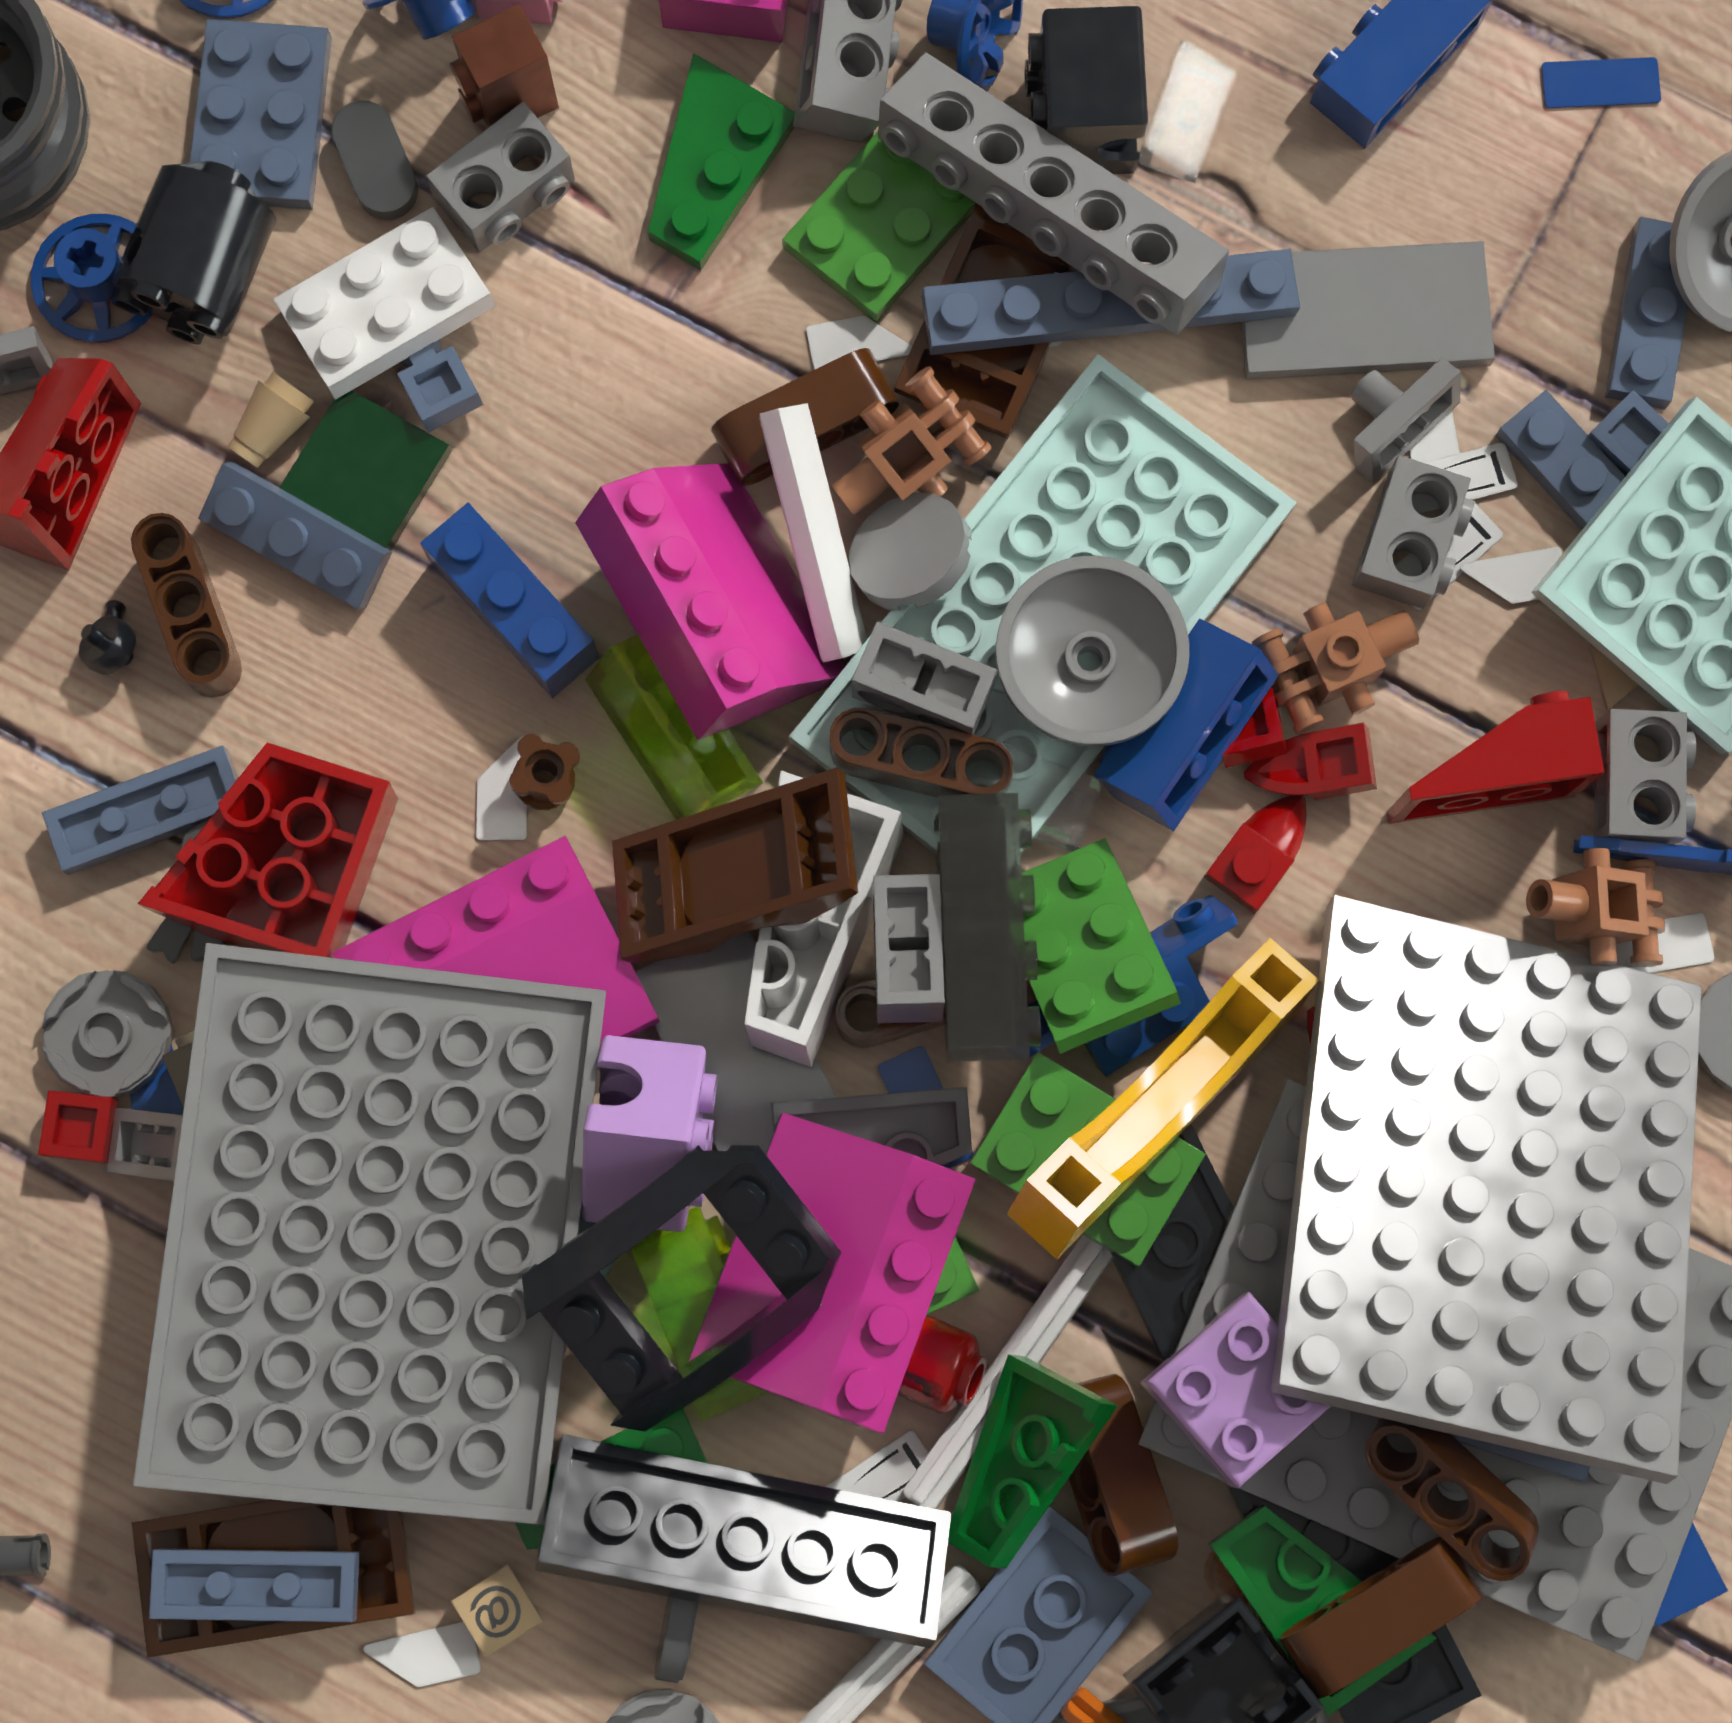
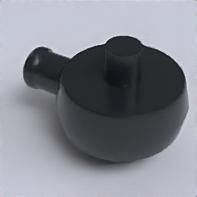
M117 600L106 602L104 617L98 619L93 624L86 625L81 632L82 640L79 645V657L90 670L102 675L112 674L122 666L129 665L134 657L133 650L136 644V634L130 625L123 620L126 606Z

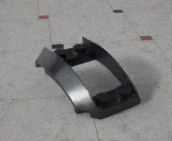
M698 1145L621 1206L564 1244L558 1252L540 1264H534L522 1274L526 1320L541 1312L619 1411V1414L610 1426L645 1432L723 1383L815 1313L822 1305L823 1295L829 1280L834 1274L841 1251L759 1145H731L727 1151H703ZM701 1194H704L782 1294L732 1333L685 1365L676 1369L600 1271L648 1237Z

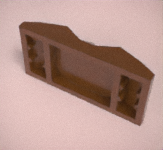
M976 203L940 285L1079 270L1057 256L1053 257L1045 254L1034 244L1032 239L1008 223L995 221L985 212L982 206ZM924 319L894 386V392L923 404L914 392H909L905 385L915 374L930 366L935 372L933 376L945 391L953 389L960 398L955 405L956 409L960 413L969 410L976 419L973 424L974 426L1009 439L1034 387L1051 342L930 355Z
M838 767L612 841L621 959L630 963L658 961L708 953L733 936L764 927L806 923L841 905L858 893L845 773Z
M267 1500L131 1522L147 1658L415 1614L403 1515L400 1511ZM153 1549L359 1551L357 1620L354 1622L149 1619Z

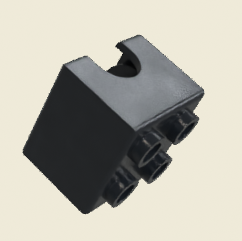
M1139 6L1046 9L1042 15L1040 33L1028 34V59L1025 60L1024 69L1026 97H1031V117H1028V119L1112 174L1134 173L1137 170L1140 159V152H1137V138L1145 136L1148 125L1141 8Z
M1228 1591L1223 1593L1123 1674L1124 1678L1159 1723H1308L1325 1709L1305 1681L1292 1670L1262 1631L1261 1624L1241 1598Z

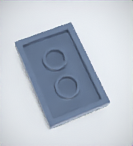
M207 19L190 163L213 161L237 170L249 179L250 186L256 197L266 206L313 210L332 43L329 29L324 27Z
M1049 1506L1008 1567L996 1570L979 1594L972 1600L926 1658L924 1664L993 1723H1051L1068 1699L1080 1687L1153 1594V1591L1130 1572L1117 1576H1109L1104 1573L1096 1562L1088 1537Z

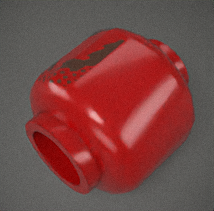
M927 1316L898 1395L942 1414L953 1411L959 1404L968 1406L979 1390L987 1365L986 1357L980 1355V1345L976 1337L970 1332L934 1317Z

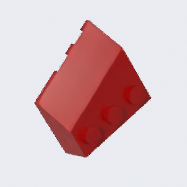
M58 358L50 372L39 381L33 400L0 452V546L64 570H70L142 404L113 363L95 358Z
M267 742L218 802L219 808L197 836L194 839L190 838L175 856L177 861L156 887H150L138 902V905L209 937L239 947L334 958L332 952L344 947L348 940L398 797L390 781Z

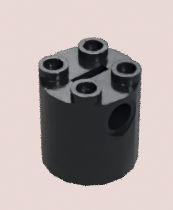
M213 161L162 165L111 282L115 288L110 299L111 302L129 313L145 316L148 312L167 321L166 331L183 341L200 345L204 335L222 339L232 329L277 220L273 211L256 197L250 186L249 179L229 166Z

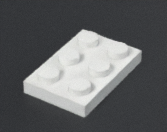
M434 207L273 298L279 311L335 400L496 307L490 292Z

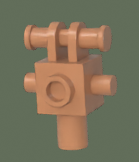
M930 366L915 374L905 385L909 392H914L925 406L915 414L905 403L893 414H890L880 400L871 403L861 412V418L871 431L857 441V443L868 457L831 485L853 515L857 514L889 487L894 489L902 501L917 489L920 493H933L941 497L948 487L937 473L952 462L943 450L952 442L964 456L962 460L967 466L976 463L990 451L992 446L987 440L983 441L972 427L976 420L969 410L960 413L956 409L955 405L960 398L953 389L945 391L933 376L935 372ZM938 420L942 427L931 435L927 428Z
M1321 603L1303 613L1311 632L1301 636L1293 649V656L1289 655L1281 639L1283 634L1280 629L1269 631L1252 641V645L1261 649L1279 676L1275 680L1280 689V692L1275 694L1278 707L1286 706L1295 724L1293 729L1296 734H1300L1325 721L1322 714L1317 713L1310 699L1312 694H1314L1319 706L1343 696L1352 715L1361 713L1374 706L1375 702L1367 685L1376 682L1385 670L1386 664L1384 659L1418 645L1419 637L1411 617L1405 610H1401L1366 626L1359 611L1335 621L1327 604ZM1301 670L1306 677L1302 681L1299 680L1296 672Z
M1587 849L1583 851V870L1554 878L1552 881L1538 879L1529 887L1526 895L1528 912L1535 918L1555 920L1556 942L1590 946L1592 966H1611L1617 964L1616 944L1631 940L1633 947V956L1630 957L1631 966L1653 967L1663 964V955L1659 954L1658 934L1665 932V922L1663 918L1654 917V908L1663 905L1662 892L1656 891L1654 887L1653 871L1656 870V861L1650 859L1631 860L1623 864L1624 870L1611 868L1609 849Z

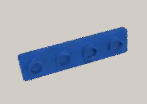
M1209 895L1205 898L1194 899L1183 904L1175 911L1172 919L1150 932L1177 989L1181 1004L1085 1043L1084 1045L1095 1065L1105 1076L1110 1075L1191 1023L1210 1002L1187 957L1238 924L1233 911L1214 896ZM1037 1001L1021 1007L1013 1015L1012 1021L999 1029L1005 1042L1023 1060L1030 1058L1055 1042Z

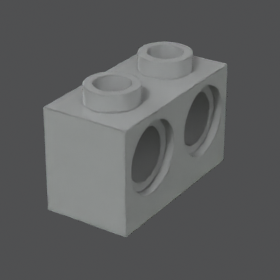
M524 101L426 175L434 200L479 253L492 243L500 245L512 238L520 229L524 218L540 206L548 208L559 202L569 191L570 183L575 180L570 155ZM527 156H537L544 160L533 171L526 172L515 168L518 161ZM484 192L496 196L494 201L485 208L474 209L467 206L469 199L478 193Z
M1398 455L1388 472L1352 586L1422 609L1431 600L1434 593L1444 595L1456 564V559L1447 557L1453 534L1463 537L1475 501L1465 498L1471 478ZM1424 493L1434 497L1440 506V516L1428 518L1420 515L1413 507L1412 496ZM1408 551L1416 555L1422 565V574L1406 576L1400 573L1393 563V553Z
M876 621L852 678V698L900 717L974 735L993 690L997 669Z
M1610 708L1595 722L1605 773L1595 780L1594 836L1676 845L1686 838V832L1692 831L1696 817L1695 797L1693 794H1687V770L1692 769L1696 757V737L1694 732H1687V712ZM1636 735L1649 737L1656 743L1659 749L1658 762H1650L1639 756L1634 746ZM1635 797L1647 798L1655 804L1659 813L1657 825L1644 823L1637 817L1634 811Z
M940 874L873 876L877 1023L942 1022L945 999Z

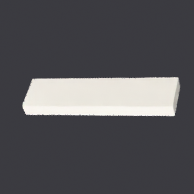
M808 403L760 413L759 420L820 659L824 663L856 654L866 642L867 636Z

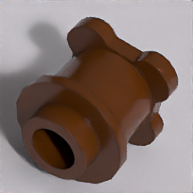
M536 734L524 736L520 739L517 746L520 759L517 761L509 778L512 791L526 806L535 810H551L560 807L570 798L575 787V772L573 768L579 764L580 753L578 748L570 742H564L560 745L543 742ZM539 771H548L555 779L549 783H540L534 779L533 775Z

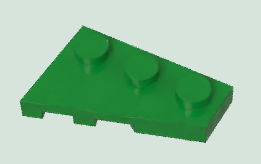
M693 53L648 229L649 240L697 269L702 270L795 128L793 126L795 112Z
M1008 1354L950 1521L948 1543L988 1567L1007 1568L1118 1405L1025 1356Z

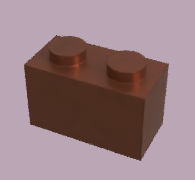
M520 3L452 35L458 59L451 62L450 67L460 87L457 89L459 96L473 123L483 119L489 128L523 101L537 118L559 108L547 54Z

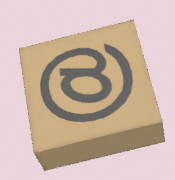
M509 1564L451 1601L485 1658H488L543 1621Z

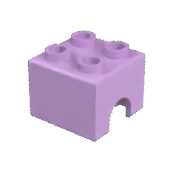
M611 1035L603 1038L597 1061V1067H600L599 1104H590L588 1106L583 1128L582 1218L586 1222L597 1223L665 1173L696 1146L699 1145L703 1151H712L715 1120L702 1118L703 1113L713 1114L717 1074L705 1073L706 1050L703 1046ZM701 1194L657 1230L682 1232L687 1225L689 1207H702L704 1194Z
M1250 1292L1241 1294L1234 1299L1192 1340L1170 1358H1167L1140 1382L1226 1484L1237 1489L1331 1407L1271 1392L1278 1324Z

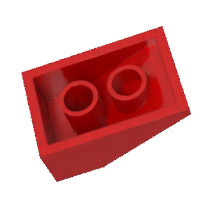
M1553 691L1531 697L1529 699L1530 705L1517 711L1514 715L1410 786L1387 811L1388 823L1392 824L1576 797L1605 773L1591 698L1569 699L1568 691Z

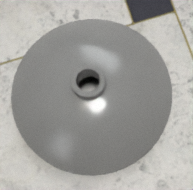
M1732 151L1720 156L1705 167L1686 190L1675 213L1669 247L1673 278L1685 303L1703 321L1729 332H1732V246L1730 244L1732 233Z
M1080 556L1061 560L1031 576L1020 586L1006 606L999 624L996 640V664L1000 682L1017 712L1029 724L1047 736L1061 742L1085 747H1100L1122 743L1139 736L1154 726L1165 716L1177 699L1186 678L1190 657L1188 631L1178 605L1166 588L1139 567L1119 559L1104 556ZM1085 652L1094 653L1099 657L1101 666L1093 671L1084 670L1078 664V656Z

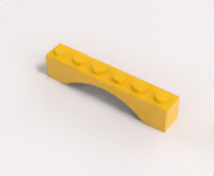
M1269 938L1230 977L1186 1029L1127 1090L1094 1120L1069 1137L1026 1180L1007 1215L1054 1258L1058 1259L1296 1016L1320 980Z

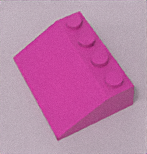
M728 463L652 468L600 486L576 520L575 524L697 740L826 689L847 665L844 658L824 663L820 659L802 585L746 487L738 483Z
M566 835L332 952L333 957L337 959L606 990L600 1047L603 1038L607 1035L629 1038L660 1022L631 963L621 959L620 941Z
M781 1113L766 1156L840 1249L841 1255L834 1274L826 1287L820 1308L784 1338L730 1378L873 1433L884 1434L976 1179L916 1155ZM736 1235L688 1362L732 1333L782 1294Z

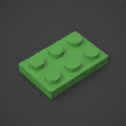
M877 131L782 239V245L784 250L877 323L971 216L976 202L958 190L947 189L936 180L931 172L908 157L903 158L894 154L885 145L884 141L878 138Z
M1106 838L997 883L990 892L1060 1054L1181 1004L1177 989Z
M1037 1052L969 1165L1014 1193L1019 1194L1026 1180L1069 1137L1094 1120L1116 1099ZM1177 1137L1092 1223L1083 1235L1133 1266L1139 1267L1206 1154Z

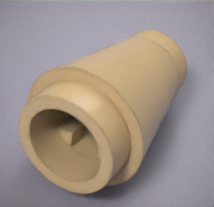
M272 372L265 383L258 380L228 447L259 468L265 459H268L310 418L305 413L314 400L278 374Z

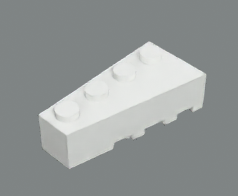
M781 771L779 786L803 778ZM848 793L858 893L841 905L806 923L760 928L744 1024L751 1046L808 1067L813 1065L836 1008L838 998L843 991L872 919L873 876L890 874L904 840L900 811Z

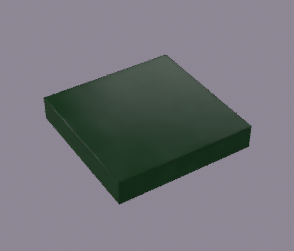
M351 390L338 399L333 400L279 488L391 551L452 450L450 445Z

